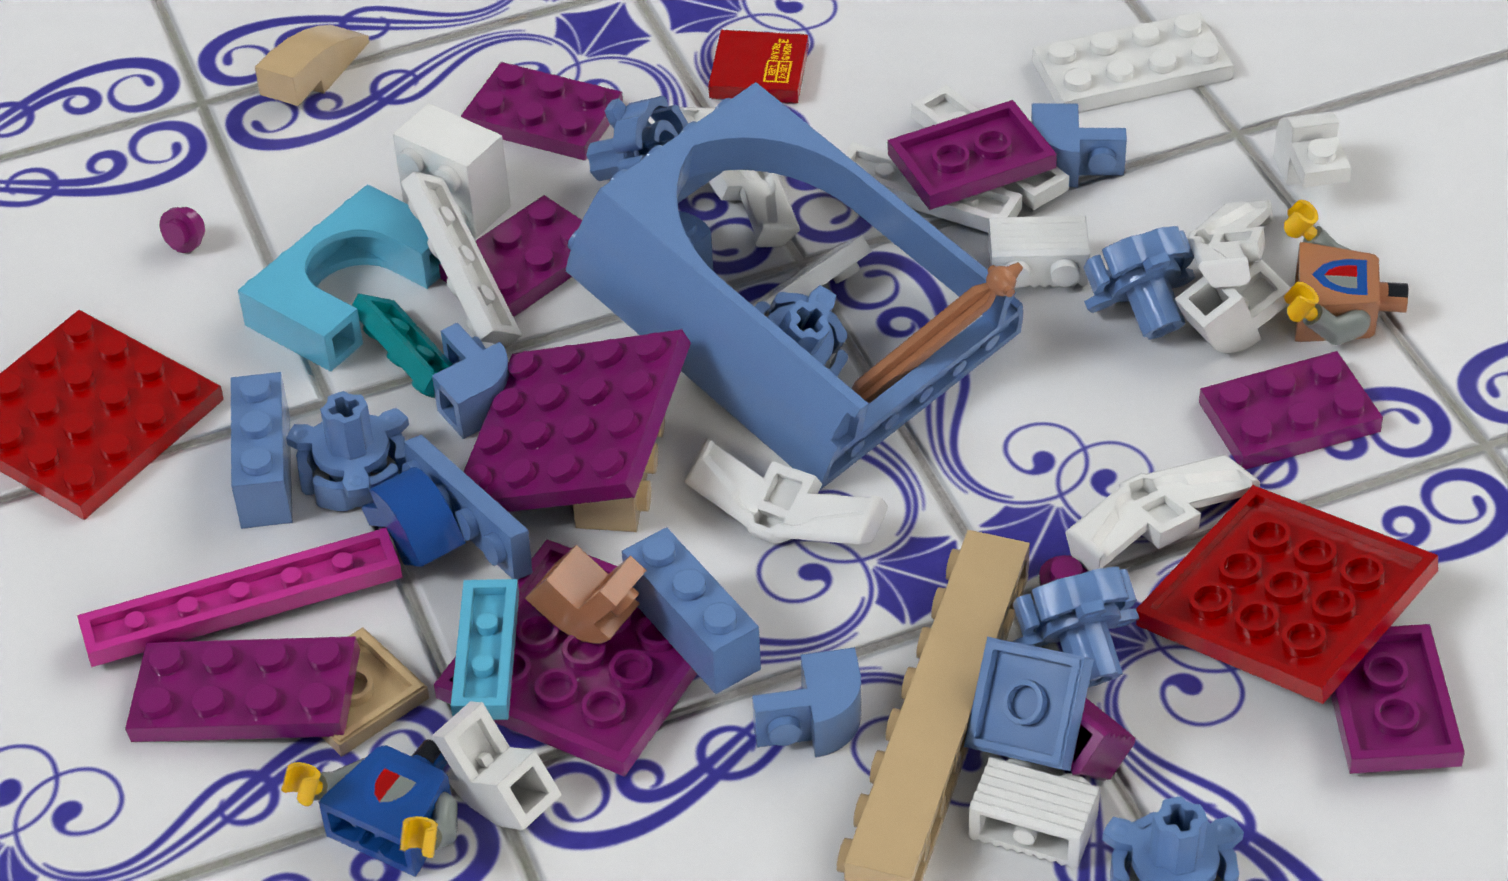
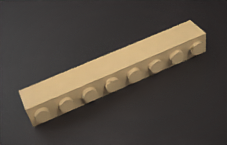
M967 530L961 549L951 550L946 568V580H949L947 587H938L933 599L931 618L934 619L931 628L924 626L919 636L916 657L919 658L916 668L908 667L904 676L901 698L905 700L901 709H892L888 719L886 740L889 743L886 751L877 750L873 758L870 771V783L873 786L869 795L861 793L858 798L853 819V825L857 829L853 839H843L839 850L837 871L844 873V881H923L969 748L964 747L986 640L987 637L1007 640L1016 615L1013 603L1016 598L1023 595L1028 580L1030 543Z

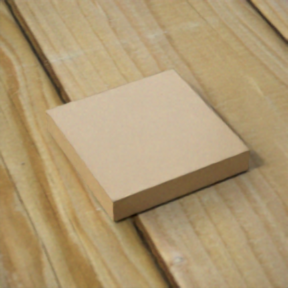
M364 627L350 635L356 636L360 647V655L344 735L322 737L341 757L429 699L428 687Z

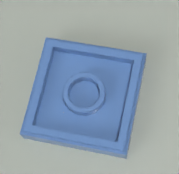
M987 637L964 747L1071 771L1094 659Z

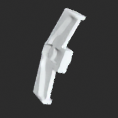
M680 107L688 124L692 121H700L715 109L712 107ZM726 170L709 181L714 192L721 200H742L755 233L754 242L757 247L784 246L800 231L779 174L753 170Z
M1270 199L1226 203L1199 227L1190 231L1187 239L1199 270L1212 287L1242 286L1250 282L1249 266L1253 265L1254 261L1261 260L1266 246L1264 228L1258 226L1268 225L1273 219Z
M707 437L684 482L745 525L751 536L774 544L790 539L859 545L868 544L874 540L888 510V505L879 496L872 495L871 498L818 494L822 483L815 475L774 461L771 462L763 478L714 444Z
M1226 454L1147 474L1140 473L1121 482L1118 489L1065 532L1070 553L1085 569L1091 571L1104 568L1105 565L1141 535L1158 549L1163 548L1199 530L1201 513L1196 510L1197 508L1240 498L1252 485L1260 487V481Z

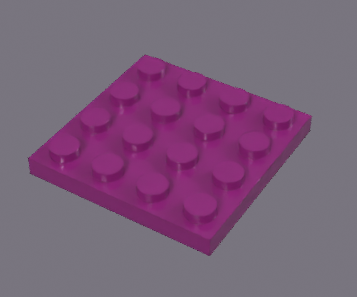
M680 329L513 353L508 362L509 378L503 391L494 398L463 472L508 512L635 498L691 342L684 331Z
M546 539L531 559L533 573L518 579L519 603L509 720H494V722L625 777L697 673L638 607L612 638L604 643H588L578 640L575 636L568 635L553 625L525 599L553 565L572 549ZM588 555L608 574L617 567ZM456 656L434 683L436 698L451 704Z

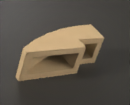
M320 25L302 30L287 38L271 50L255 66L260 95L299 106L312 90L324 94L368 45L369 36L334 25Z

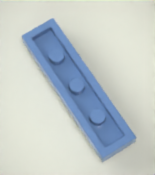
M423 435L404 441L406 463L402 465V472L412 467H417L433 481L446 500L464 539L472 541L484 552L490 564L493 566L498 565L512 579L518 580L532 574L529 530Z

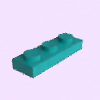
M358 293L351 306L358 310L359 321L363 324L362 330L385 348L388 352L387 358L411 377V384L418 392L435 398L432 375L453 364L395 300Z

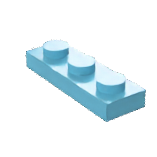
M517 579L463 581L451 698L452 717L470 701L483 702L493 720H509L519 603Z

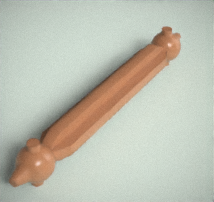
M1017 262L1007 267L991 265L987 270L986 283L972 286L857 379L851 389L866 402L871 403L990 309L996 296H1013L1015 294L1016 278L1023 269L1021 264Z

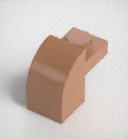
M575 545L553 565L525 599L553 625L566 634L573 635L576 639L588 643H604L612 638L640 604L636 600L639 592L633 586L646 572V569L630 555L608 574L578 545Z

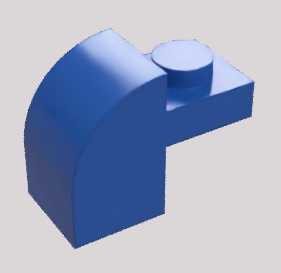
M412 467L371 488L369 491L373 501L361 507L369 525L387 528L404 565L422 567L466 543L443 495L433 481L417 467Z

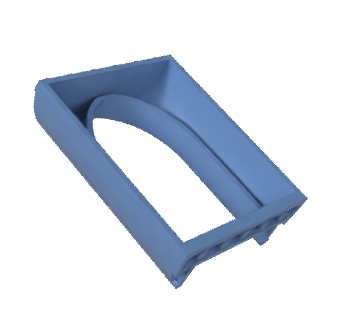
M756 82L732 99L726 98L722 100L713 112L700 121H692L687 124L678 136L663 146L657 145L653 147L644 159L628 170L622 169L610 179L609 183L599 189L580 227L572 234L567 245L571 250L566 267V272L639 335L682 329L691 345L681 372L792 468L815 475L822 483L820 490L1021 333L1023 323V304L1014 295L1011 297L996 296L990 309L983 313L978 320L871 403H868L708 267L689 241L682 226L677 204L726 170H753L775 173L808 183L827 192L854 210L959 297L972 286L986 283L988 274L987 269Z

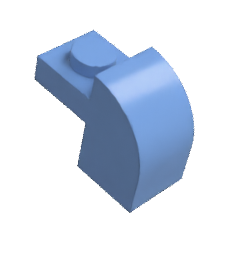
M1032 103L1031 123L1057 153L1056 166L1069 175V187L1078 188L1079 175L1124 176L1127 145L1126 128H1079L1078 104Z
M455 323L441 330L444 355L453 365L432 375L437 411L462 439H465L481 430L494 398L505 388L509 378L508 357L506 349L501 342L485 348L478 337H471L458 323Z
M855 647L801 654L802 689L752 696L754 734L757 748L773 745L787 746L796 742L812 740L816 758L836 752L852 740L859 729L862 713L861 674Z

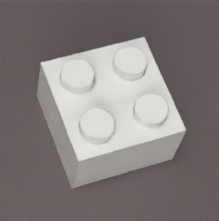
M427 103L393 133L404 203L408 204L409 198L401 182L415 171L444 179L474 238L481 235L511 207L502 135L430 103Z

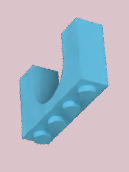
M367 184L322 222L315 225L294 245L282 252L278 258L261 272L249 279L238 290L245 326L331 372L363 345L357 308L319 289L317 286L322 280L343 268L356 265H375L387 268L428 289L440 278L439 264L441 263L430 251L427 244L428 237L422 224L412 214L408 204Z

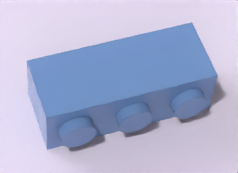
M281 372L231 377V487L241 529L293 523L291 447L287 445L286 441L290 431V413Z
M667 527L622 550V561L631 555L646 569V572L633 586L639 592L636 600L640 604L637 607L715 694L761 670L759 626Z

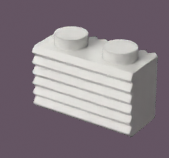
M1086 216L989 218L988 249L990 266L1007 267L1019 262L1023 269L1016 278L1015 288H1026L1029 285L1034 288L1038 285H1041L1043 288L1051 285L1053 288L1056 286L1064 288L1074 287L1077 284L1084 287L1088 284V278L1083 268L1090 258Z
M989 757L984 774L981 776L977 790L974 792L973 800L970 803L968 836L973 841L980 839L984 844L991 842L995 847L1001 845L1006 850L1012 848L1016 853L1024 852L1027 856L1035 855L1039 860L1046 858L1050 863L1056 861L1061 866L1067 864L1072 869L1078 868L1098 816L1100 787L1091 785L1085 778L1079 775L1074 776L1072 773L1059 776L1037 770L1027 761L1014 758L1005 761Z

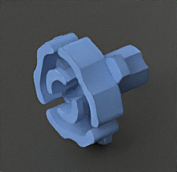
M664 96L629 103L627 106L620 99L611 100L605 109V114L609 124L614 128V136L611 139L590 143L586 154L590 164V173L598 181L611 179L618 171L622 169L628 170L644 159L653 147L657 145L663 146L678 136L688 124L678 105L668 106V101ZM649 117H651L655 121V123L651 124L648 121Z
M1178 226L1156 228L1143 234L1124 238L1103 248L1102 253L1109 270H1106L1101 255H1095L1087 260L1083 268L1095 295L1084 301L1089 312L1095 313L1117 302L1129 301L1142 335L1147 337L1148 340L1163 337L1180 329L1186 323L1175 301L1176 297L1172 289L1182 287L1196 277L1193 269L1187 268L1194 260L1192 249L1183 230L1180 231Z
M819 285L809 296L798 293L779 292L776 294L771 305L764 301L758 302L755 305V308L764 315L769 311L767 318L823 365L826 364L832 354L836 353L831 360L829 370L836 376L839 375L848 360L847 353L840 349L846 341L848 334L837 315L831 311L835 304L836 294Z
M342 391L328 396L327 403L320 409L321 423L314 427L308 424H294L286 437L287 445L298 450L296 458L302 492L305 495L315 494L318 507L335 511H349L373 501L369 491L371 488L402 473V465L406 463L404 450L405 438L401 433L409 426L408 417L399 409L394 408L385 411L380 416L370 415L368 405L361 394L353 395ZM387 455L395 461V464L391 463L387 466ZM319 467L321 471L329 474L330 481L317 475L313 478L316 468ZM371 472L379 473L377 475L371 476Z
M1118 566L1099 568L1054 580L1032 589L1035 603H1033L1031 594L1016 598L1013 607L1023 637L1013 642L1035 647L1060 642L1064 653L1094 659L1088 688L1114 680L1123 674L1109 629L1127 626L1140 619L1136 611L1137 609H1129L1135 604L1137 599L1127 569L1120 570Z
M1182 796L1162 800V806L1158 812H1152L1134 822L1113 817L1103 832L1102 840L1114 848L1111 858L1110 881H1129L1127 871L1131 864L1140 881H1214L1216 874H1218L1222 881H1238L1239 879L1237 854L1233 848L1243 840V830L1230 816L1215 819L1212 823H1209L1201 804L1190 803Z

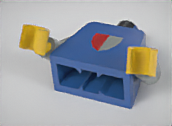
M424 740L412 756L387 745L379 746L366 758H362L332 772H320L316 767L302 762L291 763L287 767L281 791L284 793L297 792V802L303 806L309 807L312 805L313 800H319L327 837L414 877L420 872L426 859L433 858L435 850L449 846L457 839L458 804L451 795L448 775L443 771L448 762L433 740Z

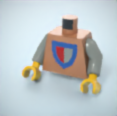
M1298 200L1288 209L1287 215L1289 218L1284 222L1285 233L1292 238L1304 237L1303 242H1299L1295 284L1283 297L1284 301L1290 304L1287 307V314L1295 322V342L1328 341L1330 344L1340 345L1353 339L1370 338L1375 335L1379 311L1406 313L1408 283L1380 282L1379 258L1371 253L1353 251L1338 244L1321 226L1314 227L1313 225L1318 221V212L1310 202Z

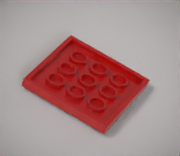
M78 310L0 373V472L85 520L224 400L221 386L87 313Z
M1252 485L1136 608L1140 618L1136 621V626L1324 704L1438 572V555Z

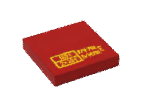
M720 30L708 85L709 98L732 99L756 82L781 103H798L809 48V35Z

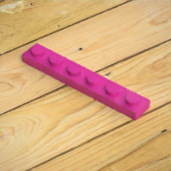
M382 528L77 615L91 667L143 653L146 643L185 641L403 577L400 562L387 528Z

